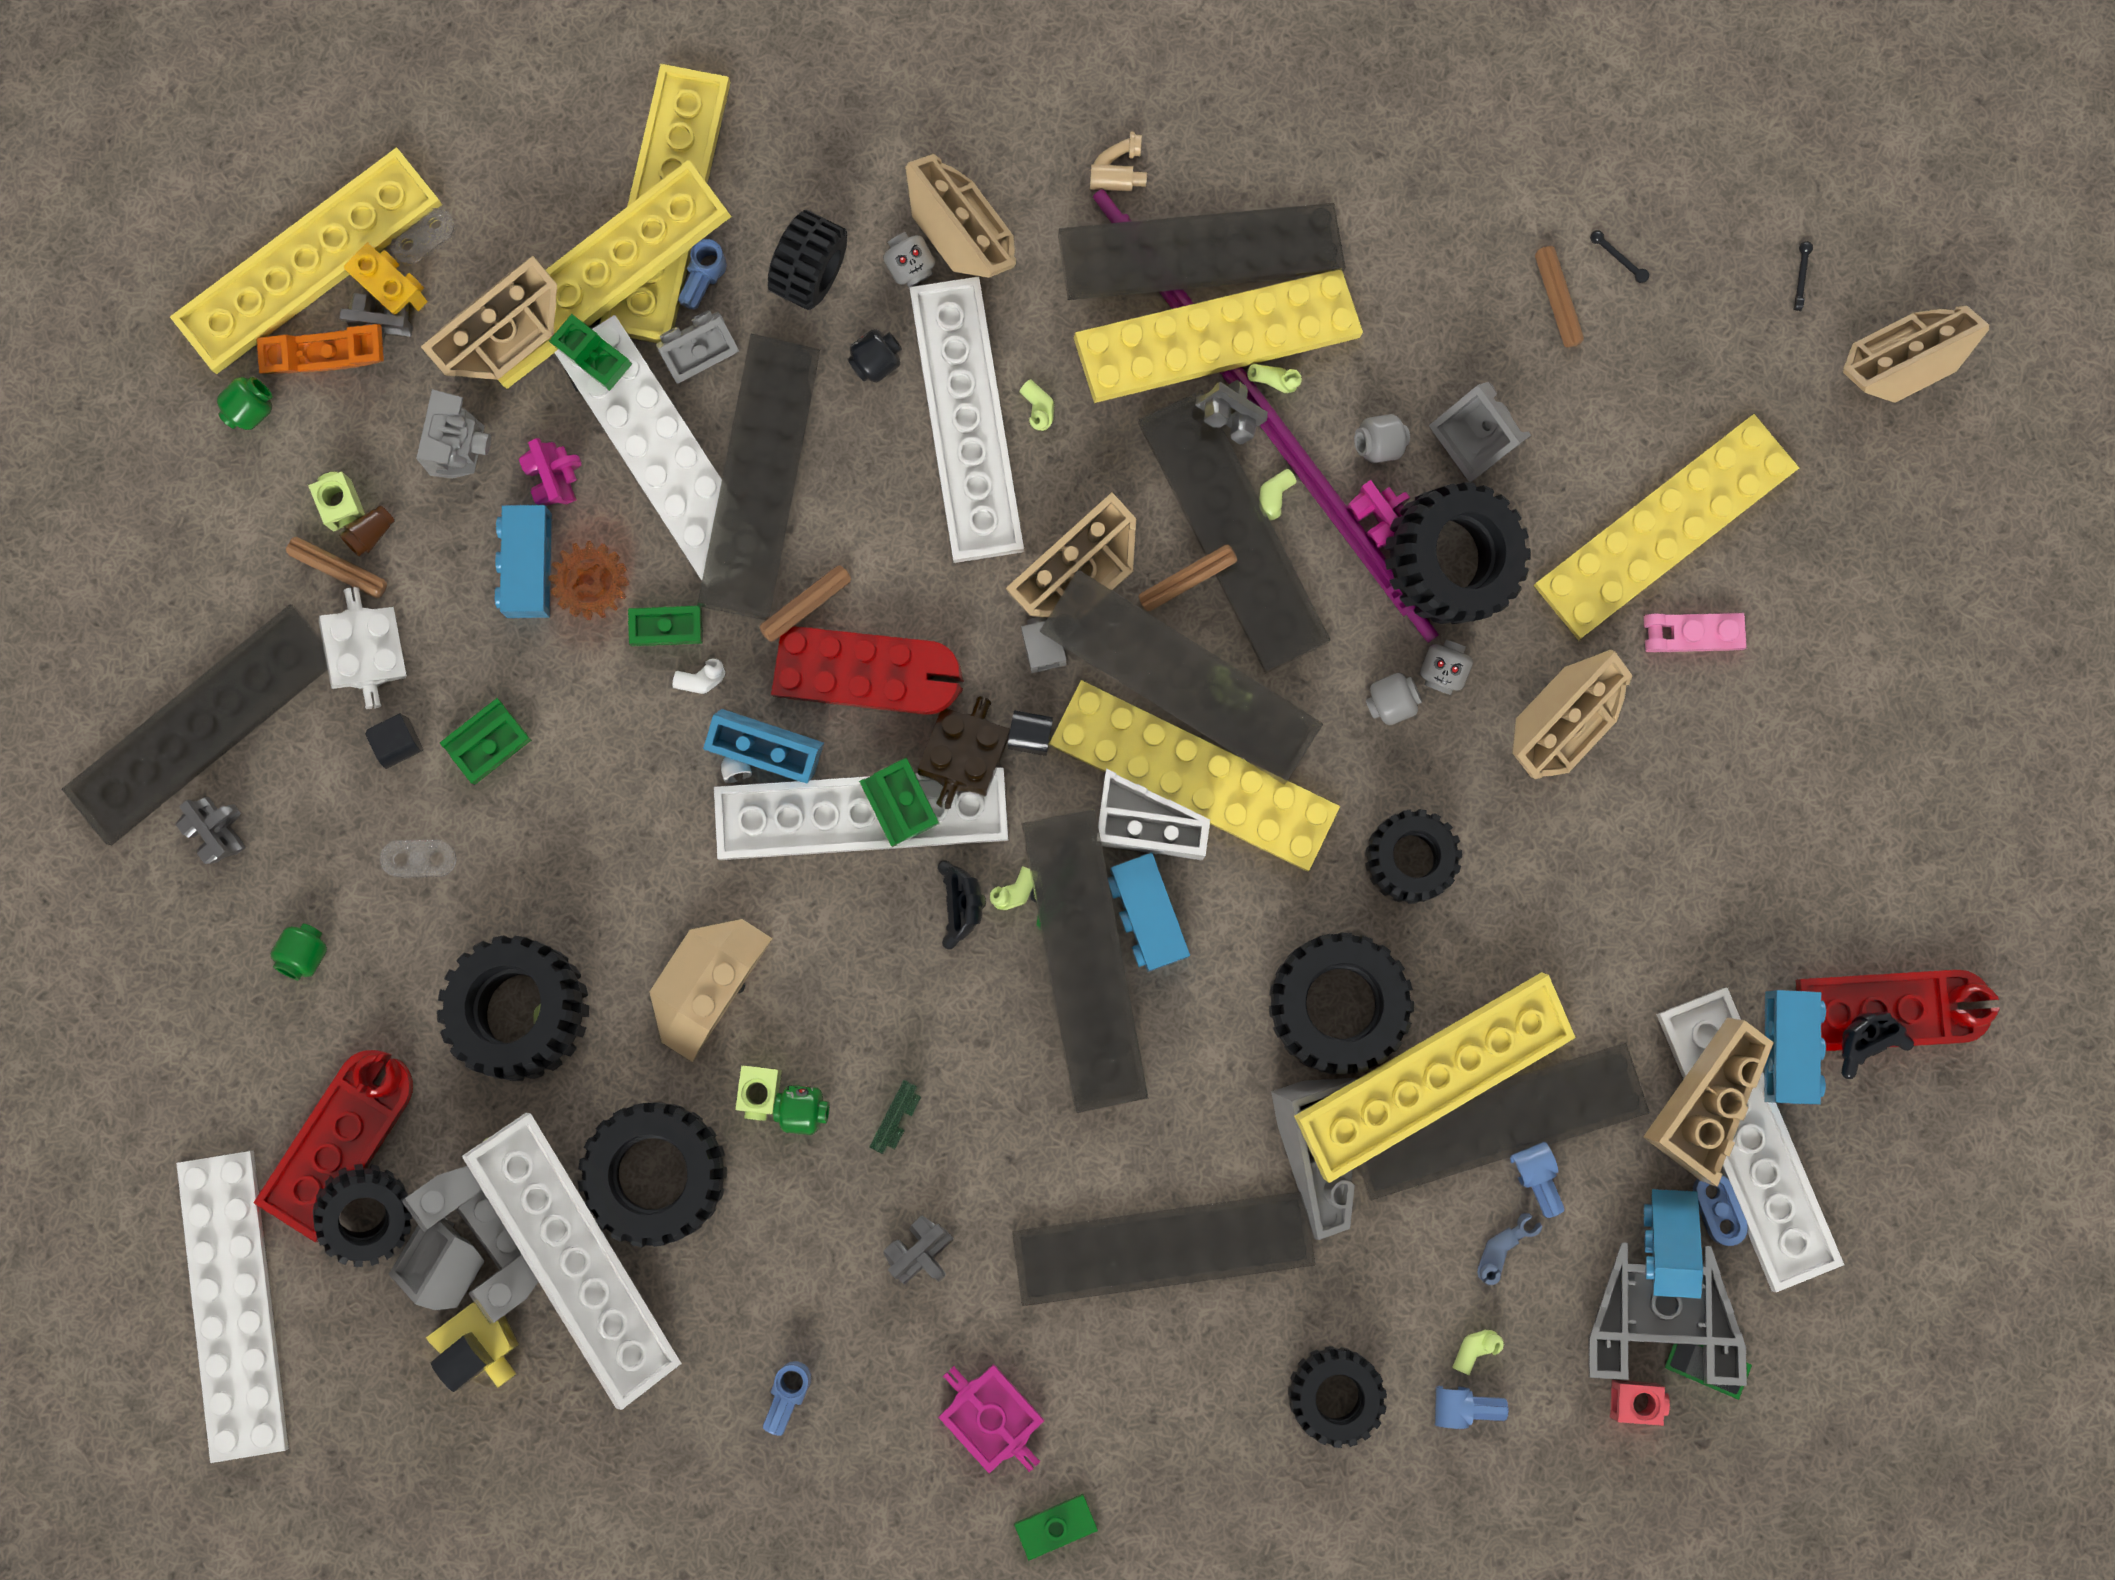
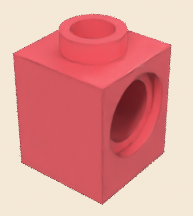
M1612 1380L1610 1418L1620 1423L1664 1426V1416H1668L1670 1410V1399L1668 1393H1665L1664 1386L1650 1382ZM1645 1393L1648 1397L1647 1407L1643 1411L1636 1412L1633 1406L1634 1399L1637 1395Z

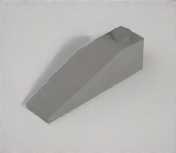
M1354 1078L1306 1080L1271 1091L1277 1126L1316 1240H1321L1350 1229L1355 1185L1351 1182L1353 1169L1330 1183L1324 1180L1294 1116L1356 1080Z

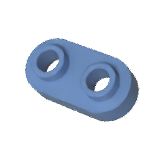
M1722 1175L1718 1187L1715 1186L1717 1188V1195L1710 1199L1706 1195V1188L1711 1184L1696 1179L1693 1191H1698L1699 1212L1711 1239L1725 1246H1734L1741 1243L1747 1235L1748 1225L1730 1181ZM1725 1219L1731 1223V1230L1726 1234L1720 1230V1223Z

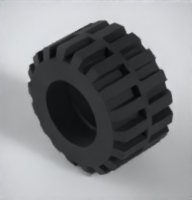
M809 210L801 211L790 222L775 249L768 272V290L806 310H812L828 293L843 262L847 247L846 229Z
M1411 809L1404 810L1399 814L1389 817L1372 833L1368 840L1370 841L1369 846L1365 851V856H1368V862L1365 863L1366 870L1371 872V882L1373 885L1377 884L1381 888L1379 892L1384 896L1390 895L1393 897L1392 900L1397 902L1406 901L1408 904H1416L1440 895L1453 884L1455 875L1460 872L1461 865H1458L1459 859L1462 858V850H1458L1457 844L1460 843L1458 835H1452L1450 830L1453 827L1448 822L1442 823L1440 821L1441 816L1435 813L1432 815L1426 814L1427 810L1421 809L1415 812H1411ZM1416 836L1424 840L1431 848L1433 865L1425 876L1419 878L1409 877L1396 866L1393 851L1395 844L1401 838Z
M363 1164L354 1165L355 1170L347 1171L346 1167L338 1170L339 1176L335 1179L330 1176L325 1181V1188L319 1189L316 1194L317 1201L313 1204L314 1229L320 1246L323 1245L325 1248V1253L330 1257L336 1255L339 1263L346 1265L348 1260L353 1261L354 1267H363V1261L370 1260L371 1266L379 1264L378 1258L383 1255L387 1260L394 1255L393 1249L396 1246L401 1249L405 1243V1234H410L412 1227L410 1219L413 1218L402 1202L408 1196L404 1185L399 1179L396 1180L392 1172L387 1169L382 1172L377 1165L371 1164L370 1169H364ZM373 1198L384 1205L385 1215L382 1221L369 1231H350L340 1223L339 1216L341 1211L348 1203L355 1199Z
M1329 1346L1325 1347L1323 1351H1318L1317 1349L1312 1351L1308 1359L1305 1360L1303 1358L1298 1363L1300 1367L1297 1372L1293 1371L1290 1377L1292 1384L1291 1387L1288 1386V1395L1291 1401L1289 1405L1295 1419L1310 1437L1315 1438L1317 1442L1323 1445L1328 1443L1334 1448H1342V1444H1348L1349 1447L1358 1445L1357 1440L1361 1438L1366 1441L1371 1437L1369 1432L1373 1428L1378 1429L1381 1425L1380 1415H1385L1387 1408L1384 1405V1398H1387L1386 1389L1383 1388V1380L1380 1374L1363 1356L1348 1348L1340 1347L1338 1349ZM1334 1375L1348 1376L1358 1388L1356 1406L1349 1414L1340 1418L1325 1416L1316 1405V1393L1319 1386L1324 1380Z

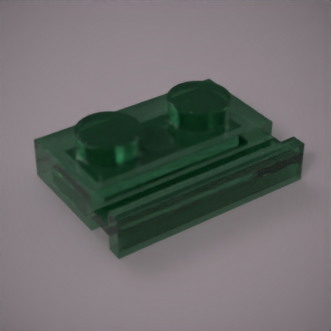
M903 1080L869 1148L881 1154L886 1153L889 1147L894 1150L896 1149L905 1132L904 1129L899 1127L905 1114L913 1116L922 1096L916 1094L919 1086Z

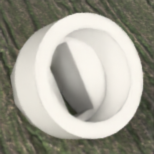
M728 757L723 759L721 772L725 783L737 782L733 775L743 773V779L751 777L752 771L749 764Z

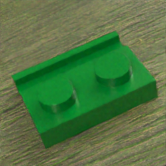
M496 698L443 739L440 744L470 783L475 785L532 740L505 708L503 703Z
M907 758L859 781L891 847H895L897 844L940 824Z

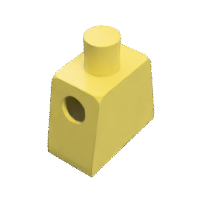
M473 1302L427 1336L426 1339L441 1354L463 1335L472 1332L494 1360L482 1372L486 1371L496 1387L499 1388L516 1375L504 1356L519 1344L505 1315L495 1323L490 1324L475 1302Z

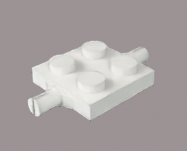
M353 587L351 592V588H347L343 591L348 610L338 614L319 616L331 689L342 687L363 689L365 708L372 709L374 705L375 709L381 707L377 686L388 681L406 678L394 607L379 609L362 608L360 589Z

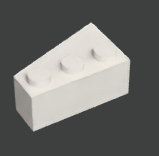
M1106 768L1095 845L1197 860L1204 859L1206 856L1210 819L1169 799L1167 800Z

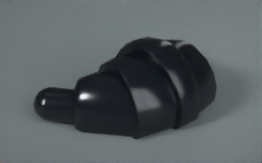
M943 860L939 862L937 869L944 876L943 882L946 884L949 923L946 926L948 933L943 938L942 945L945 949L950 950L959 941L968 936L974 930L976 924L981 923L982 909L986 905V898L984 895H981V886L977 878L971 877L965 870L952 865L949 861Z
M1868 1012L1860 1014L1852 1021L1842 1035V1058L1844 1061L1841 1074L1845 1079H1853L1857 1074L1858 1066L1864 1064L1865 1059L1885 1051L1890 1046H1899L1905 1051L1911 1050L1914 1047V1041L1906 1033V1028L1895 1020L1890 1013Z

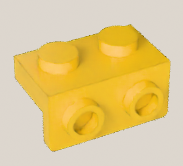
M368 242L344 265L346 272L393 315H396L407 303L419 311L428 302L421 293L425 289L424 286L410 273L406 276L401 274L397 270L400 266L399 263L387 251L383 250L379 253Z

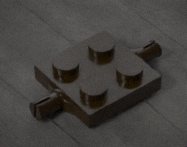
M982 696L977 697L971 714H963L947 708L939 713L918 766V775L933 779L943 786L936 802L941 808L945 802V809H951L957 791H970L987 796L1009 739L1010 728L991 723L985 719L991 701L985 698L983 703Z

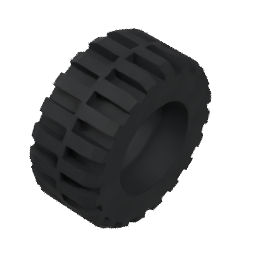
M1469 482L1456 485L1453 483L1416 496L1414 501L1407 503L1400 510L1402 516L1394 518L1390 526V531L1394 532V535L1386 538L1385 549L1390 550V558L1385 559L1386 570L1392 569L1394 578L1389 581L1393 589L1401 590L1403 594L1400 596V600L1406 607L1416 606L1414 609L1416 615L1421 618L1431 617L1432 622L1439 624H1459L1491 617L1493 613L1501 612L1509 606L1510 599H1515L1522 590L1518 583L1525 581L1529 572V568L1525 567V561L1531 560V549L1526 548L1525 539H1528L1529 535L1527 528L1521 529L1518 521L1522 517L1517 509L1510 510L1507 507L1510 501L1502 494L1493 496L1494 490L1485 485L1477 487L1474 483ZM1448 521H1453L1464 527L1474 539L1478 550L1476 574L1465 588L1454 584L1446 577L1437 559L1436 547L1438 536Z
M1346 932L1338 934L1329 933L1304 943L1288 955L1285 962L1280 965L1275 974V981L1270 988L1271 1006H1269V1014L1273 1018L1275 1026L1273 1029L1277 1038L1280 1037L1285 1045L1284 1048L1290 1055L1298 1058L1300 1063L1317 1069L1319 1072L1329 1074L1359 1073L1388 1060L1387 1057L1392 1052H1396L1402 1045L1401 1040L1404 1034H1408L1412 1024L1409 1022L1410 1013L1414 1012V1001L1410 999V991L1413 988L1410 979L1406 980L1402 972L1405 968L1400 960L1395 961L1390 955L1391 951L1384 945L1379 946L1375 944L1372 938L1364 935L1355 936L1352 933ZM1334 969L1350 970L1360 975L1371 987L1375 1000V1010L1369 1025L1361 1033L1346 1039L1333 1038L1319 1031L1310 1020L1307 1011V995L1312 983L1321 974Z
M516 935L513 938L507 936L493 937L492 944L481 941L473 946L475 953L472 955L464 952L456 960L459 964L456 971L448 970L444 978L449 981L446 990L440 989L438 1001L443 1002V1010L437 1011L438 1023L445 1024L446 1029L441 1030L440 1034L444 1043L453 1045L450 1050L452 1055L457 1060L464 1061L465 1066L475 1072L510 1081H523L525 1077L536 1079L544 1076L545 1069L554 1071L563 1065L560 1057L562 1055L571 1057L577 1047L573 1042L576 1036L583 1038L586 1027L581 1026L582 1017H589V1005L582 1003V998L588 996L586 985L578 981L581 973L577 967L569 964V958L550 946ZM521 974L527 975L535 981L539 989L541 998L539 1016L531 1030L522 1038L511 1043L500 1042L493 1036L488 1024L487 1011L490 999L495 990L507 979Z
M663 1102L635 1104L628 1108H622L613 1113L610 1119L603 1120L596 1127V1134L588 1138L583 1147L587 1150L585 1157L579 1160L578 1170H582V1180L578 1181L579 1192L584 1191L586 1197L584 1203L596 1217L595 1221L600 1229H607L612 1233V1238L620 1242H631L632 1246L638 1247L663 1246L694 1233L716 1211L715 1206L722 1199L725 1190L722 1188L724 1178H727V1167H724L722 1156H725L722 1145L719 1146L715 1139L717 1135L711 1127H707L702 1122L703 1118L695 1112L691 1113L685 1110V1107ZM649 1138H658L673 1144L682 1153L687 1166V1182L683 1192L672 1204L661 1209H646L631 1202L624 1194L619 1180V1167L625 1153L637 1142Z

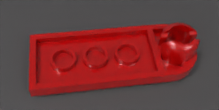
M793 626L781 635L779 639L771 695L773 697L929 715L939 713L948 708L962 693L963 688L958 683L928 680V678H931L933 675L948 676L960 682H964V678L957 657L948 647L935 641Z
M1966 970L1795 980L1796 991L1821 992V1001H1824L1826 1006V1017L1824 1022L1821 1023V1038L1825 1040L1826 1051L1842 1050L1843 1032L1858 1015L1863 1013H1890L1895 1020L1906 1028V1033L1913 1039L1914 1046L1967 1043L1977 1040L1986 1033L1991 1022L1995 1020L2000 1011V1007L1958 1010L1957 1003L1999 1000L1996 993L1979 976Z
M379 1050L361 1051L347 1059L253 1203L313 1242H318L313 1222V1204L317 1201L316 1194L320 1188H325V1181L330 1176L334 1179L339 1176L338 1170L345 1167L347 1171L355 1170L354 1165L363 1164V1168L367 1169L412 1097L413 1079L407 1066L399 1059H390L391 1054ZM384 1067H386V1075L379 1086L374 1083Z

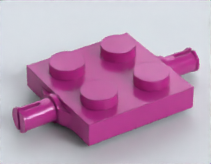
M994 1363L980 1377L969 1382L955 1366H952L949 1372L947 1371L942 1377L958 1393L954 1401L938 1418L989 1474L1003 1460L1013 1456L1024 1465L1028 1472L1033 1470L1040 1460L1025 1444L1030 1434L1044 1422V1418Z

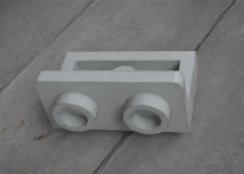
M710 310L705 311L691 319L693 325L680 331L679 327H675L659 336L661 342L655 345L676 384L739 352L719 312L712 314Z

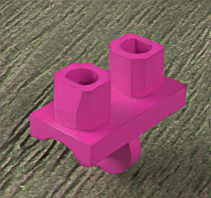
M539 438L528 442L530 450L519 458V462L526 475L535 476L540 474L542 483L532 487L530 491L535 504L548 506L555 503L569 504L577 501L570 483L577 480L574 470L581 466L580 457L578 455H567L565 447L557 448L554 442L543 443Z
M1370 480L1361 487L1359 495L1348 504L1347 509L1351 511L1357 522L1371 513L1375 516L1379 524L1367 531L1366 535L1369 539L1373 540L1376 544L1375 547L1378 549L1386 545V538L1394 535V532L1390 531V526L1394 518L1402 516L1400 510L1410 499V496L1407 492L1396 496L1390 487L1380 493Z

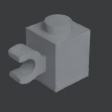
M1035 617L1027 620V625L1021 626L1031 674L1066 666L1064 650H1080L1088 645L1087 639L1078 641L1074 640L1071 636L1072 631L1083 628V621L1074 620L1068 623L1061 634L1056 618L1048 620V617Z

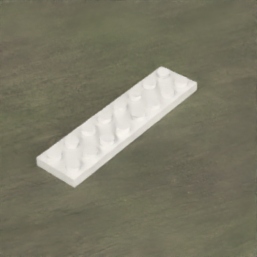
M979 277L909 287L953 561L958 563L1024 552Z
M614 315L592 329L632 363L630 368L610 391L559 350L554 353L708 591L711 592L770 554L625 329Z
M997 768L987 796L970 791H957L951 809H945V802L942 808L936 804L943 786L933 779L915 773L940 824L897 844L895 847H891L859 782L868 777L810 780L807 784L794 781L714 787L717 859L732 860L1008 841L1004 768Z
M1728 988L1719 989L1656 1014L1683 1080L1727 1018L1740 1019ZM1762 1072L1758 1085L1752 1089L1746 1106L1749 1108L1744 1121L1740 1120L1734 1135L1733 1142L1735 1144L1730 1157L1726 1156L1721 1171L1733 1187L1747 1221V1233L1769 1286L1773 1292H1779L1841 1267L1844 1263L1776 1103L1764 1102V1073Z
M531 1113L523 1114L462 1156L617 1409H624L682 1364Z
M254 1151L176 1163L210 1463L286 1451L289 1448L261 1208L253 1203L259 1194Z

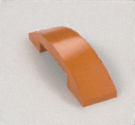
M380 324L347 327V330L310 335H278L257 338L259 374L331 371L367 366L384 361L382 327Z

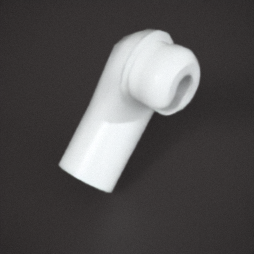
M709 659L706 661L704 668L696 674L676 671L673 678V688L700 694L707 693L722 682L725 676L723 663L718 659Z

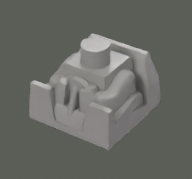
M1490 382L1477 385L1429 425L1470 483L1531 436L1529 431L1521 432L1507 407L1502 402L1494 399L1497 392Z
M434 389L431 391L416 459L430 476L453 479L473 474L478 454L488 455L491 434L483 433L485 426L470 412L462 408L463 397Z
M443 1218L425 1232L418 1225L388 1274L414 1304L432 1310L457 1308L484 1263L483 1258L467 1239L460 1236L453 1228L454 1223L446 1218Z

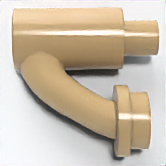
M1130 131V138L1109 147L1097 157L1094 164H1091L1090 190L1132 191V186L1146 187L1147 172H1133V166L1111 165L1114 160L1128 152L1129 159H1133L1134 156H1141L1142 135H1137L1135 132Z

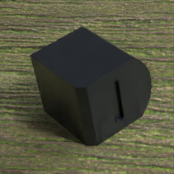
M1014 710L1008 739V749L1047 756L1053 717Z
M401 713L366 730L365 735L377 760L385 769L423 751V747L409 718Z
M470 1332L463 1335L430 1363L445 1386L452 1392H455L480 1374L494 1360L474 1334Z

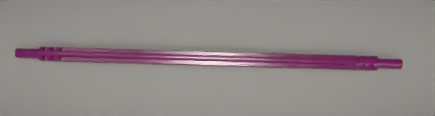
M1104 189L1097 191L1092 198L1112 223L1110 228L1168 305L1175 309L1194 304L1129 216L1120 212ZM1240 367L1220 372L1229 385L1236 380L1246 385L1248 389L1247 399L1268 412L1267 421L1262 423L1260 427L1403 617L1407 615L1427 643L1438 637V632L1429 620L1421 618L1414 613L1415 605L1406 607L1400 600V596L1403 593L1400 589L1394 590L1389 581L1394 576L1392 569L1386 570L1385 556L1379 548L1375 547L1376 544L1371 538L1369 539L1366 531L1356 521L1354 515L1347 509L1345 503L1256 385L1248 379L1244 369Z

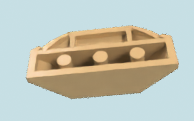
M935 154L907 164L906 174L912 217L953 272L989 278L1012 269L1016 265L1013 234L972 180L955 168L943 164L941 159Z
M531 256L450 320L427 340L421 348L446 376L498 380L554 335L557 283L538 260Z
M1959 306L1955 310L1937 309L1912 313L1853 343L1847 362L1844 365L1843 373L1865 393L1896 403L1955 373L1989 331V324L1968 306Z
M1111 492L1007 586V592L1029 616L1070 620L1082 619L1133 572L1136 518Z
M1608 650L1564 667L1516 718L1513 755L1530 777L1538 779L1542 778V776L1569 773L1617 722L1625 699L1626 685L1630 684L1632 674L1615 651Z
M743 919L690 929L649 991L661 1042L693 1062L773 938Z

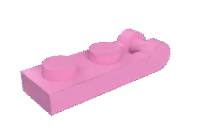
M1744 613L1649 614L1643 617L1644 628H1648L1645 652L1729 651L1747 648ZM1671 627L1672 639H1663L1662 628Z

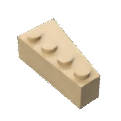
M1727 1018L1643 1138L1700 1181L1718 1187L1723 1175L1720 1171L1726 1156L1730 1157L1735 1144L1733 1142L1734 1135L1740 1120L1744 1121L1749 1108L1746 1105L1752 1089L1758 1085L1774 1042L1745 1020Z

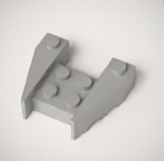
M468 1166L437 1175L402 1201L423 1232L454 1210H457L496 1264L499 1271L468 1293L490 1324L495 1323L527 1299L537 1285V1278Z
M1628 1243L1620 1244L1588 1339V1378L1629 1380L1628 1341L1703 1345L1704 1384L1747 1386L1746 1345L1742 1333H1740L1734 1310L1724 1287L1711 1246L1702 1248L1703 1279L1701 1298L1654 1296L1653 1280L1646 1279V1265L1628 1264Z

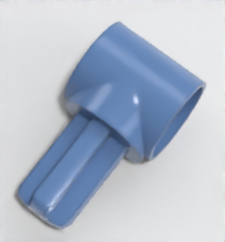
M702 239L691 249V261L687 267L688 272L691 274L678 298L679 303L686 308L697 309L709 284H716L718 278L726 271L727 263L722 249L717 242L711 239ZM713 255L717 257V260L712 265L705 266L701 264L702 259L706 256Z
M1542 1142L1510 1155L1511 1163H1516L1521 1177H1518L1519 1182L1523 1187H1532L1543 1215L1546 1218H1551L1564 1212L1563 1203L1552 1180L1557 1176L1558 1166L1547 1143Z
M797 1361L789 1362L776 1374L770 1391L774 1395V1399L763 1423V1429L768 1433L777 1436L783 1435L795 1404H802L811 1384V1373L805 1364ZM785 1372H798L803 1379L802 1387L797 1390L789 1389L784 1383Z
M1436 1386L1435 1426L1465 1429L1472 1425L1473 1420H1507L1509 1407L1505 1398L1473 1397L1472 1391L1466 1387H1458V1390L1443 1389V1386Z

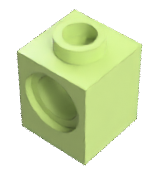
M343 472L325 473L318 477L317 482L308 485L324 525L333 532L344 528L343 526L365 514L351 479ZM343 492L342 501L338 505L331 506L330 501L333 495Z
M741 1065L735 1110L745 1111L744 1118L766 1121L767 1114H773L777 1093H779L782 1070ZM756 1083H762L768 1091L767 1099L762 1104H755L749 1096L751 1087Z

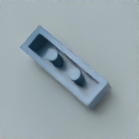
M545 505L502 506V517H497L496 533L497 537L501 538V552H496L495 566L497 573H501L500 587L495 588L496 608H500V612L507 618H550L552 513Z
M721 709L712 717L703 749L807 784L814 777L824 742Z
M1149 853L1111 867L1110 872L1112 876L1106 878L1113 899L1120 897L1124 907V911L1119 912V916L1125 932L1132 931L1137 945L1131 948L1138 967L1145 965L1147 972L1188 958L1190 956L1189 950L1153 854Z
M1785 990L1765 992V1036L1773 1041L1774 1044L1764 1067V1102L1821 1105V1097L1824 1096L1826 1089L1825 1078L1821 1075V1060L1824 1059L1826 1053L1825 1040L1821 1038V1023L1824 1022L1826 1017V1006L1824 1001H1821V992Z
M1652 1189L1651 1204H1644L1643 1211L1644 1227H1651V1230H1645L1644 1238L1645 1253H1652V1256H1646V1279L1653 1280L1654 1296L1701 1298L1703 1261L1698 1191Z

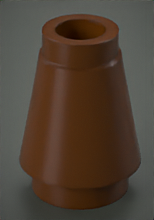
M379 505L376 509L343 526L345 530L339 536L360 557L364 552L370 553L395 520L383 506Z

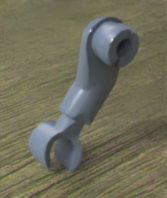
M1530 1213L1521 1214L1518 1218L1517 1226L1513 1229L1507 1228L1487 1241L1477 1270L1478 1277L1485 1284L1494 1285L1500 1281L1507 1252L1518 1245L1520 1239L1525 1236L1533 1237L1541 1232L1542 1225L1540 1222L1535 1225L1534 1229L1530 1231L1524 1230L1525 1222L1532 1218Z

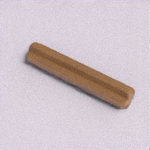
M1553 246L1543 247L1537 250L1535 258L1563 344L1566 348L1577 346L1582 343L1584 336L1556 250Z
M293 537L286 547V552L289 556L352 587H358L360 591L370 596L381 598L387 588V583L384 579L301 538Z
M1229 545L1220 547L1140 593L1138 596L1140 603L1146 611L1154 610L1236 563L1237 556L1234 550Z
M841 565L834 567L762 622L759 628L763 636L770 642L775 641L848 585L851 581L849 573Z

